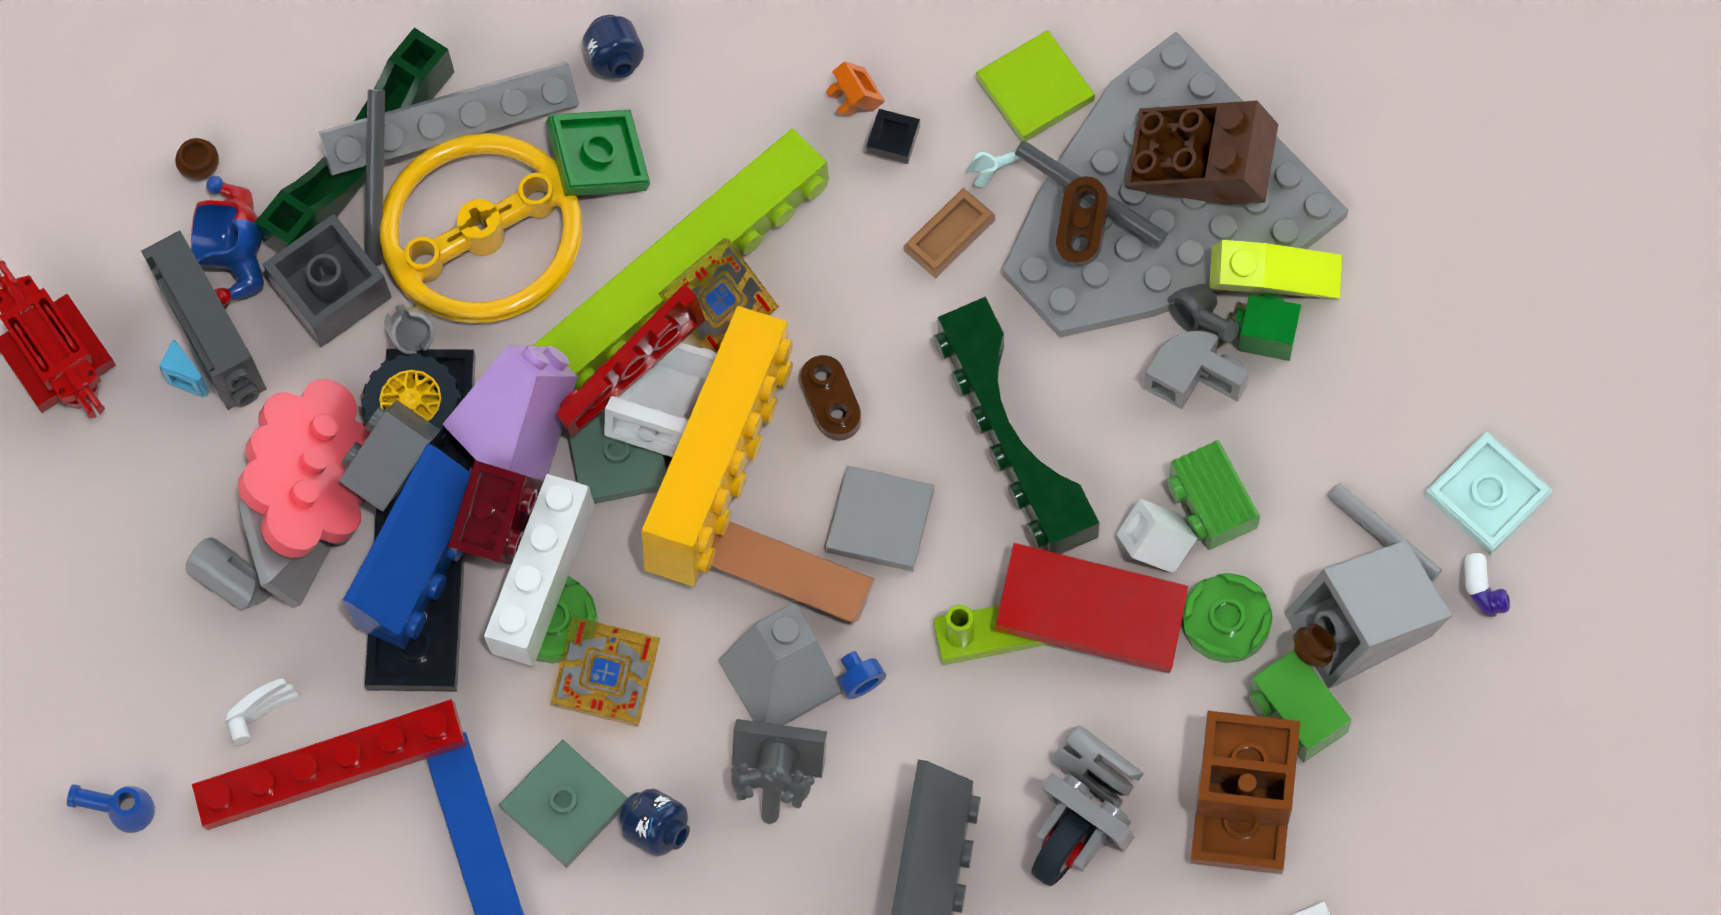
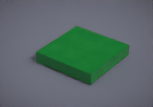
M631 110L549 114L546 126L564 196L647 191L650 180Z

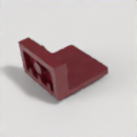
M475 460L448 547L498 563L512 565L543 481Z

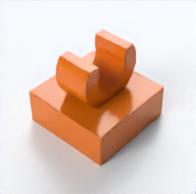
M844 61L832 71L838 82L830 85L826 94L828 97L835 99L841 97L843 93L846 95L845 103L837 109L838 114L852 116L859 108L873 112L885 102L864 67Z

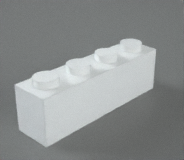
M546 474L484 634L491 654L534 667L595 507L589 486Z

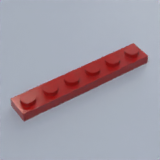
M450 699L193 783L192 788L202 826L206 830H210L467 746L456 705Z

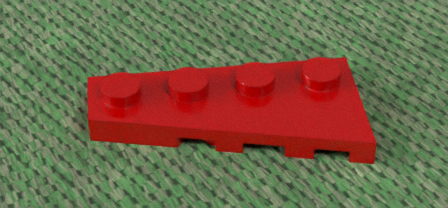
M685 283L608 361L595 371L594 375L581 389L572 391L562 400L559 406L561 409L556 415L562 426L572 437L576 436L605 410L611 396L619 398L706 321L697 296Z

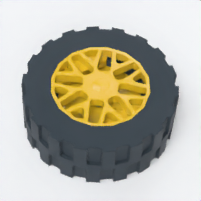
M412 353L409 356L402 354L396 356L393 360H386L381 363V367L371 373L368 384H365L363 388L364 399H361L367 423L379 407L387 410L398 400L441 430L432 443L433 446L439 448L451 441L452 434L444 427L443 423L462 401V397L454 375L451 376L449 369L444 364H439L437 359L431 356L427 358L417 353Z

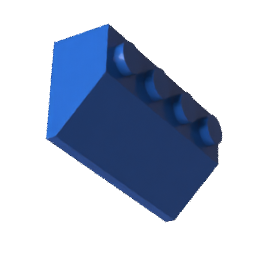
M428 443L343 599L357 629L405 650L411 638L417 639L422 632L426 622V615L424 614L431 599L437 600L442 594L447 581V576L444 574L451 561H458L463 554V551L450 548L448 545L471 472Z

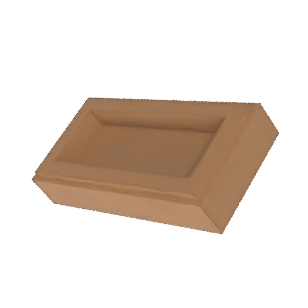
M963 187L904 244V252L936 279L995 221V214Z

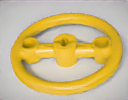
M492 133L468 134L430 147L415 157L400 172L391 185L383 203V217L379 231L380 244L385 263L393 280L404 294L417 305L437 316L453 321L467 323L496 322L515 317L534 308L547 299L562 284L572 269L579 252L582 237V214L578 197L573 195L564 196L556 161L543 150L524 140L508 135ZM491 154L518 160L538 172L525 176L521 180L517 192L496 204L485 199L468 201L460 208L455 227L433 239L429 237L414 238L407 244L405 249L401 248L399 225L407 199L415 187L429 173L441 165L470 155ZM537 191L547 193L540 200L528 199L532 193ZM556 206L561 208L563 230L555 257L547 269L533 283L521 291L497 300L469 302L443 296L423 283L435 280L442 273L444 263L466 251L478 256H487L495 253L504 242V230L526 217L544 218L549 216ZM482 225L484 229L480 230L477 226ZM430 254L434 256L428 263H415L416 259L421 255Z

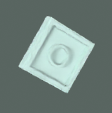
M1486 431L1426 490L1425 497L1486 552L1492 555L1552 495L1553 490Z

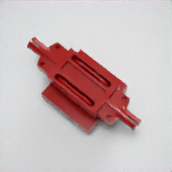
M0 260V270L4 275L2 277L0 274V319L8 330L0 336V353L41 413L62 401L64 405L68 403L71 407L83 408L88 418H96L97 415L90 406V403L93 404L99 415L105 410L104 405L97 398L98 383L101 382L100 375L116 366L112 357L68 294L53 302L44 288L39 289L30 275L16 279L5 261Z

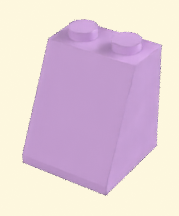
M507 345L445 420L443 425L477 461L544 482L546 474H549L563 428L556 413L561 409L559 406L562 400L574 391L578 376L567 366L569 364L568 358L553 346Z

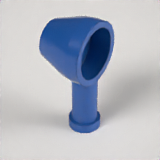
M72 784L67 796L68 807L75 808L79 806L106 812L114 826L127 833H135L145 829L151 823L155 814V805L151 796L137 786H125L118 789L113 795L82 789L81 786ZM127 798L135 799V804L131 809H120L123 800Z

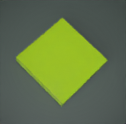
M1048 30L976 72V79L1021 141L1030 140L1095 101V93Z

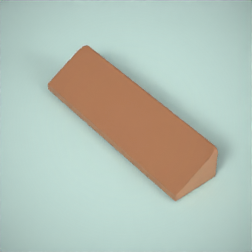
M731 521L724 536L717 534L712 545L716 549L712 567L852 623L860 620L875 580L872 577Z

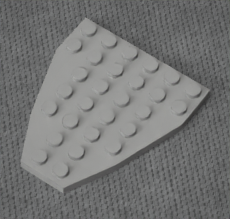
M1174 32L1110 82L1058 161L1081 177L1088 176L1099 180L1110 196L1166 231L1168 235L1160 247L1155 246L1107 215L1102 248L1098 257L1087 265L1077 266L1070 264L1061 256L1056 246L1057 231L1066 187L1048 176L1036 197L1003 268V277L1059 338L1154 317L1168 312L1170 303L1167 301L1168 297L1176 291L1197 284H1205L1209 287L1212 245L1221 240L1268 243L1308 249L1347 218L1349 210L1278 136H1276L1265 203L1224 205L1130 190L1126 187L1140 108L1243 101L1177 32ZM1083 198L1081 199V207L1090 208L1093 206ZM1077 238L1073 243V249L1076 251L1084 250L1088 245L1087 238ZM1211 289L1214 294L1224 291ZM1175 299L1171 304H1183V302Z

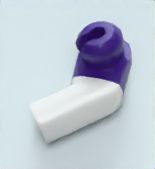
M1480 553L1467 555L1464 559L1466 591L1484 615L1496 617V613L1508 612L1510 609V599L1507 591L1504 589L1492 591L1488 584L1487 558L1485 555Z

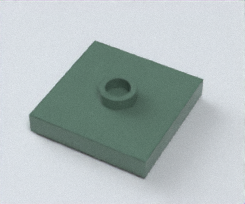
M605 412L599 414L576 436L572 437L569 433L578 483L589 486L594 504L659 490L667 472L663 454L604 436Z
M562 739L499 805L508 816L567 868L621 812L628 797Z

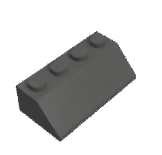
M918 759L891 915H953V912L962 913L966 885L958 884L961 867L970 868L974 841L966 840L968 823L977 824L981 797L973 795V780L926 760Z

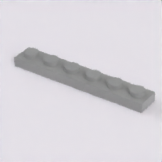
M564 61L385 112L384 160L440 145L460 136L482 133L579 105L569 63ZM367 118L318 131L331 175L366 166Z

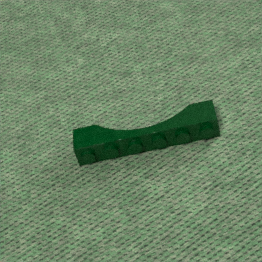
M414 27L388 58L381 76L374 89L385 90V112L433 99L455 72L449 50ZM367 101L354 121L367 118ZM324 156L307 173L281 189L255 221L258 230L262 234L263 243L280 252L331 215L335 214L337 217L366 182V166L331 175Z
M986 296L937 317L938 333L933 335L936 347L943 359L950 357L956 371L952 372L956 388L962 397L968 394L975 407L970 410L974 424L980 434L987 432L993 446L989 447L992 460L999 472L1006 470L1012 484L1008 485L1010 496L1018 510L1025 508L1031 520L1030 523H1027V528L1037 548L1044 546L1046 551L1062 554L1098 538L1100 523L1081 485L1059 475L1042 463L1022 443L1008 420L1001 401L998 383L999 367L1004 351V332Z

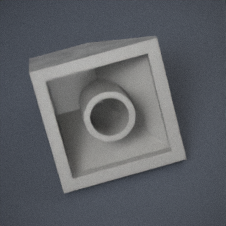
M245 502L238 504L260 586L290 607L300 606L330 551L329 543L319 539L311 553L304 557L289 558L282 556L272 550L264 541L261 533L263 515L248 507Z
M795 602L756 623L718 659L751 718L756 722L786 725L842 693L816 636Z

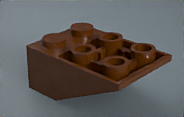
M1258 100L1140 108L1126 187L1130 190L1224 205L1265 203L1278 123Z

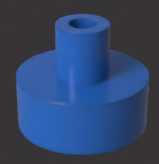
M853 651L841 659L847 672L841 676L838 683L848 699L863 696L876 688L886 678V673L876 658L862 662L857 652Z

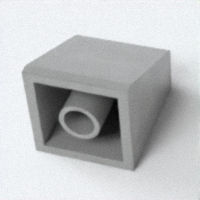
M1407 540L1323 569L1285 611L1295 631L1301 627H1308L1310 624H1318L1326 629L1335 640L1337 649L1333 653L1332 661L1326 667H1317L1329 688L1337 686L1432 637L1452 616L1446 607L1443 597L1437 592L1425 572L1420 559L1415 555Z

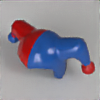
M212 176L206 182L207 191L213 195L221 194L227 200L197 202L192 219L191 250L201 266L229 269L236 277L237 282L228 289L221 287L214 290L222 305L226 306L231 300L255 295L263 289L264 280L256 257L261 246L262 234L255 224L258 216L254 212V202L249 189L224 183L219 176Z

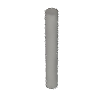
M1340 483L1330 492L1328 496L1386 546L1407 540ZM1407 540L1415 555L1420 559L1431 582H1433L1442 572V569Z

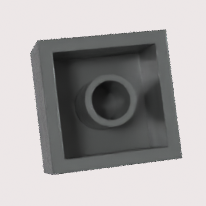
M335 214L263 263L271 285L320 347L392 297L384 275Z

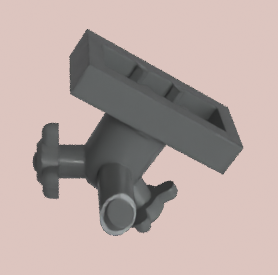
M737 719L733 735V767L731 768V782L737 799L746 800V798L754 797L752 789L761 788L763 790L761 817L767 824H773L778 820L780 798L782 802L790 803L792 801L793 807L800 808L802 802L810 793L811 785L815 782L813 777L822 778L825 766L827 731ZM748 768H755V770L748 771Z

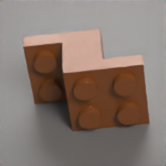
M1208 710L1203 757L1199 774L1190 864L1283 874L1287 829L1293 804L1300 721Z

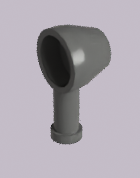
M1197 284L1182 288L1168 297L1170 314L1184 330L1188 332L1197 331L1204 327L1227 343L1232 342L1239 333L1238 323L1226 320L1213 313L1218 302L1216 295L1207 285ZM1175 299H1178L1183 302V304L1172 305L1171 303Z

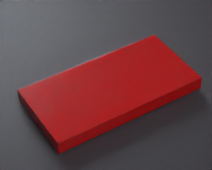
M1013 543L994 630L1170 673L1173 667L1188 586Z

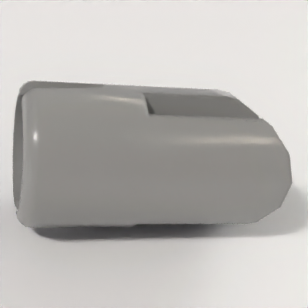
M413 303L414 307H405L404 304L396 306L397 312L392 317L387 313L384 321L385 330L395 347L402 353L409 355L417 353L418 350L426 351L432 344L435 335L432 322L423 308L416 303Z
M213 537L202 540L193 549L186 562V572L188 575L239 609L260 604L266 601L272 594L260 586L257 571L253 565Z
M1075 727L1065 738V741L1070 746L1058 747L1053 757L1054 762L1102 799L1119 809L1123 800L1091 776L1090 773H1094L1112 788L1125 795H1129L1134 786L1124 776L1101 760L1102 757L1135 780L1139 781L1144 773L1084 727Z

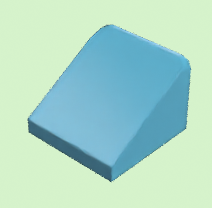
M172 340L159 365L167 383L200 397H207L210 391L202 375L179 344Z

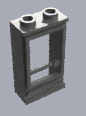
M179 230L141 250L162 294H164L227 409L229 410L235 406H246L255 401L259 394L267 390L251 354L181 231Z

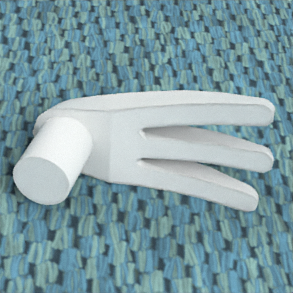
M277 679L257 688L230 709L226 715L225 724L229 727L233 744L244 745L251 740L247 723L257 720L283 704L297 700L299 695L294 686L287 684L284 679Z

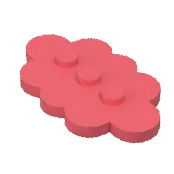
M316 379L308 384L301 396L288 392L276 393L270 396L259 412L258 423L260 427L254 430L245 444V454L249 463L238 479L239 494L248 507L263 515L261 533L264 541L272 550L285 557L300 558L311 553L319 539L331 543L344 542L351 538L361 523L362 512L360 506L366 500L339 482V479L347 469L341 464L343 458L355 442L363 445L370 432L364 429L365 426L355 421L357 404L354 396L346 387L333 380Z

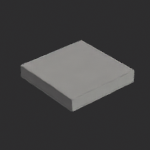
M847 465L826 545V552L913 572L934 492V484Z

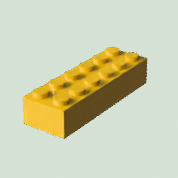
M737 306L641 530L644 571L692 587L696 586L701 572L708 574L716 552V549L712 547L716 535L724 536L731 518V510H728L732 497L739 498L743 492L747 479V473L743 472L748 459L756 460L762 444L763 437L759 435L763 423L770 424L772 422L778 404V399L774 398L779 386L785 388L791 376L793 362L788 360L792 351L793 341L788 339V321Z

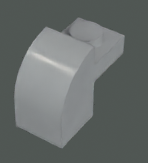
M1189 331L1172 337L1160 348L1145 372L1143 389L1183 409L1200 381L1238 402L1247 387L1249 371L1245 370L1243 364L1236 358L1226 354L1221 356L1216 354L1219 336L1204 331Z

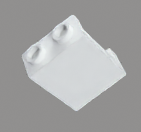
M681 342L619 398L610 397L605 408L604 436L673 457L717 353L707 348H698Z

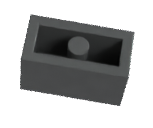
M398 400L387 410L379 407L364 428L370 432V435L363 445L355 442L341 462L347 469L339 479V482L382 512L394 501L407 482L427 443L432 445L441 431Z

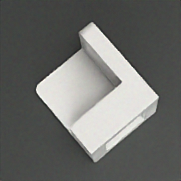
M1143 499L1138 500L1116 533L1132 558L1170 573L1177 570L1198 539L1180 514Z

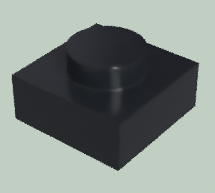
M878 109L867 143V154L909 164L920 129V119Z

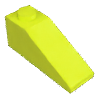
M1221 240L1212 245L1209 287L1214 290L1340 299L1342 255L1268 243Z

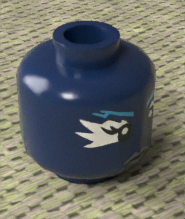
M609 14L600 16L590 24L583 36V47L595 73L601 77L612 79L625 78L633 73L644 58V47L632 22L625 17Z
M646 789L641 793H634L627 799L620 812L619 820L622 824L624 838L653 856H663L673 849H679L689 836L690 827L687 825L688 813L686 807L657 789Z

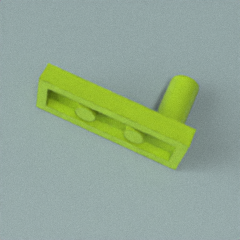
M955 605L948 610L945 616L933 618L942 665L1050 644L994 630L999 605L970 610L964 605Z

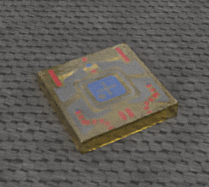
M726 238L718 242L658 293L663 301L666 302L684 283L694 292L706 321L694 330L690 337L699 348H707L715 353L720 348L737 306L766 315H771L779 308L778 304L731 241Z
M572 616L550 705L638 727L660 638Z

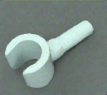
M1015 151L996 157L986 152H979L975 155L966 172H980L974 184L978 187H985L989 184L996 170L1019 161L1021 158L1015 155Z

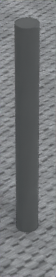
M368 89L365 253L374 264H382L379 232L383 217L385 90Z
M1025 140L1019 144L1015 151L1016 156L1066 188L1073 180L1081 177ZM1088 194L1083 197L1084 200L1094 205L1095 196ZM1109 195L1110 202L1107 215L1155 246L1160 247L1168 235L1166 231Z

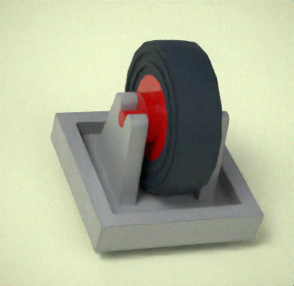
M1052 773L1042 786V789L1048 798L1057 805L1036 835L1037 840L1042 842V849L1035 859L1031 873L1042 883L1053 886L1070 868L1072 869L1075 866L1083 871L1106 840L1125 852L1135 838L1129 828L1131 821L1127 819L1128 816L1110 802L1105 800L1101 806L1093 802L1091 798L1094 795L1089 792L1090 789L1072 775L1067 773L1062 780Z

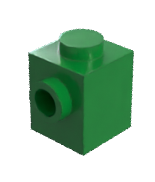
M1263 293L1259 296L1249 294L1246 309L1237 308L1234 321L1239 325L1238 335H1240L1238 351L1290 361L1301 304L1286 302L1281 297L1269 293Z

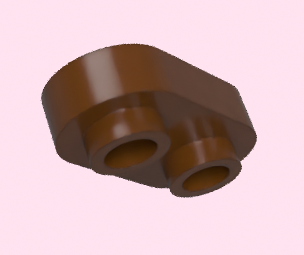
M1083 176L1073 180L1064 192L1056 246L1061 256L1067 262L1077 266L1087 265L1098 257L1101 252L1110 202L1109 194L1104 185L1093 177ZM1091 194L1095 196V203L1092 207H1081L1080 202L1085 195ZM1079 237H1085L1088 240L1087 247L1082 251L1073 249V243Z
M819 355L809 359L801 371V384L820 431L832 440L842 441L851 438L860 428L861 410L843 366L837 359L827 355ZM819 371H827L831 374L827 380L823 381L815 377ZM835 409H843L847 412L845 417L841 419L831 416L832 411Z

